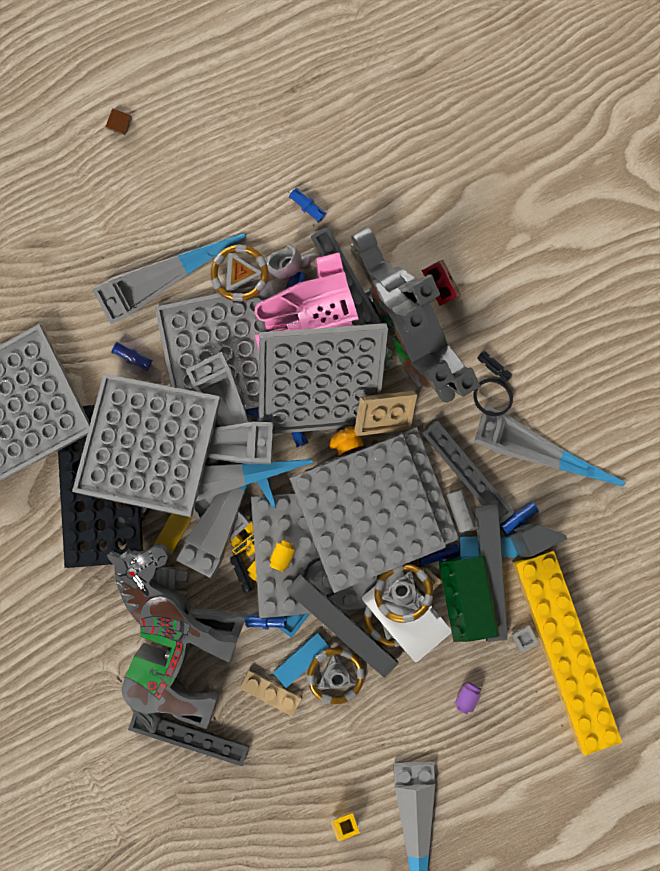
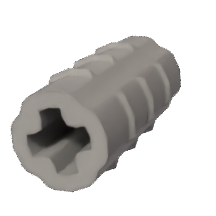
M461 489L447 494L459 532L475 528L474 517L464 490Z

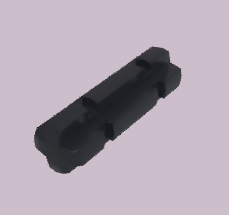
M482 351L477 359L482 364L485 363V366L496 376L499 375L503 382H508L512 374L508 370L505 371V367L493 357H489L490 354Z
M233 555L230 557V562L235 566L234 571L239 582L243 584L241 585L243 591L249 592L255 586L249 580L251 577L248 575L245 564L241 562L243 561L241 555Z

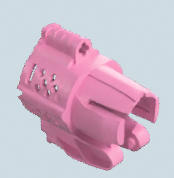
M339 253L316 258V279L300 282L255 306V315L260 321L265 323L267 330L279 328L267 332L353 326L352 321L358 320V316ZM259 334L254 336L259 352Z

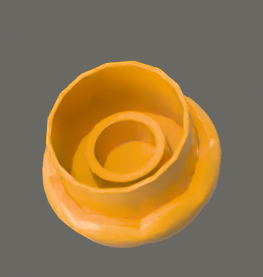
M355 426L340 430L330 439V448L332 450L336 449L339 457L365 447L361 436H357L355 433Z

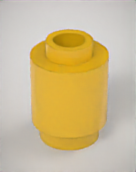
M282 540L281 543L277 542L271 555L269 566L278 571L285 572V569L289 568L296 551L292 548L294 544Z

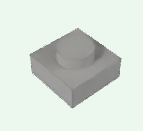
M529 625L511 633L521 653L539 644Z

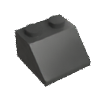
M531 524L521 525L513 529L515 533L509 535L519 557L534 556L567 539L564 534L540 525L532 526Z

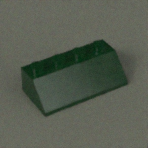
M485 556L454 557L439 562L453 642H470L498 637L499 630Z

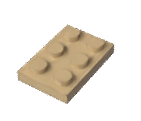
M414 391L360 396L354 429L356 435L410 430L417 394Z

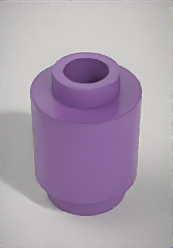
M467 682L465 686L463 685L455 701L457 709L465 714H468V712L473 713L481 697L480 692L482 689L470 682Z

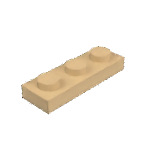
M250 669L239 688L290 716H293L302 699L301 696Z

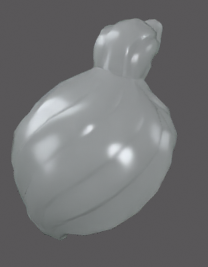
M288 244L287 251H276L267 258L268 271L277 278L287 279L297 274L300 268H308L317 255L316 253H310L301 257L300 252L294 246Z

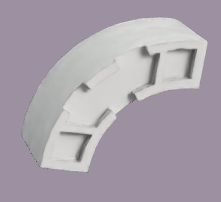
M403 572L392 574L385 581L382 596L405 576ZM375 586L362 597L365 604L414 662L421 660L452 633L451 629L432 606L419 619L408 623H398L386 618L379 611L374 597ZM416 589L419 607H421L424 597ZM383 600L390 611L397 615L416 612V610Z

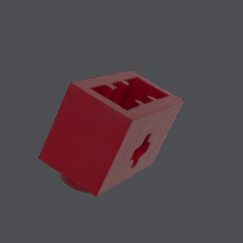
M444 260L437 261L421 270L424 277L432 275L440 293L436 297L439 306L461 295Z

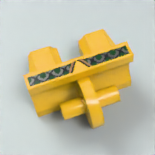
M252 521L244 528L250 535L244 540L240 534H237L230 541L234 547L232 551L236 555L240 554L248 546L251 547L246 551L248 556L255 552Z

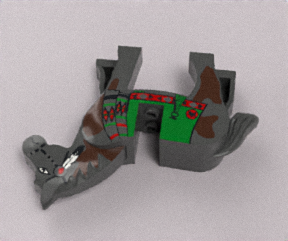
M369 227L351 235L353 243L350 244L352 247L350 250L358 260L371 284L372 300L381 320L392 326L396 333L390 339L411 380L418 387L434 388L439 398L445 403L455 398V392L464 397L481 387L474 370L471 367L467 368L447 344L440 323L429 302L440 295L432 275L418 279L400 267L393 268L386 263L377 246V240Z
M161 543L155 544L144 551H131L128 549L123 554L110 552L107 555L108 559L115 566L116 583L122 600L132 617L140 624V637L168 646L166 651L146 643L141 645L134 655L123 681L122 696L133 713L145 724L151 733L157 731L162 713L172 714L179 720L207 729L219 693L215 691L204 693L189 691L176 676L188 655L191 644L230 663L247 612L227 613L217 609L196 608L179 593L155 582L153 579L159 567L163 566L171 556L169 547Z

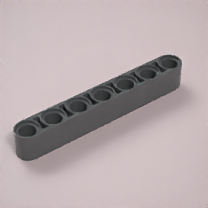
M497 504L476 506L479 556H485L499 630L498 637L488 638L486 642L506 641L508 636Z
M300 574L287 588V591L381 676L386 678L399 664L393 655L376 642L304 575Z

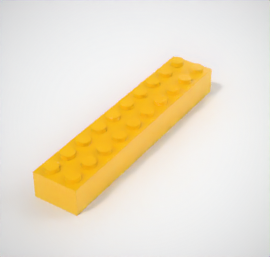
M546 549L534 556L512 561L578 749L586 756L622 743L554 550Z

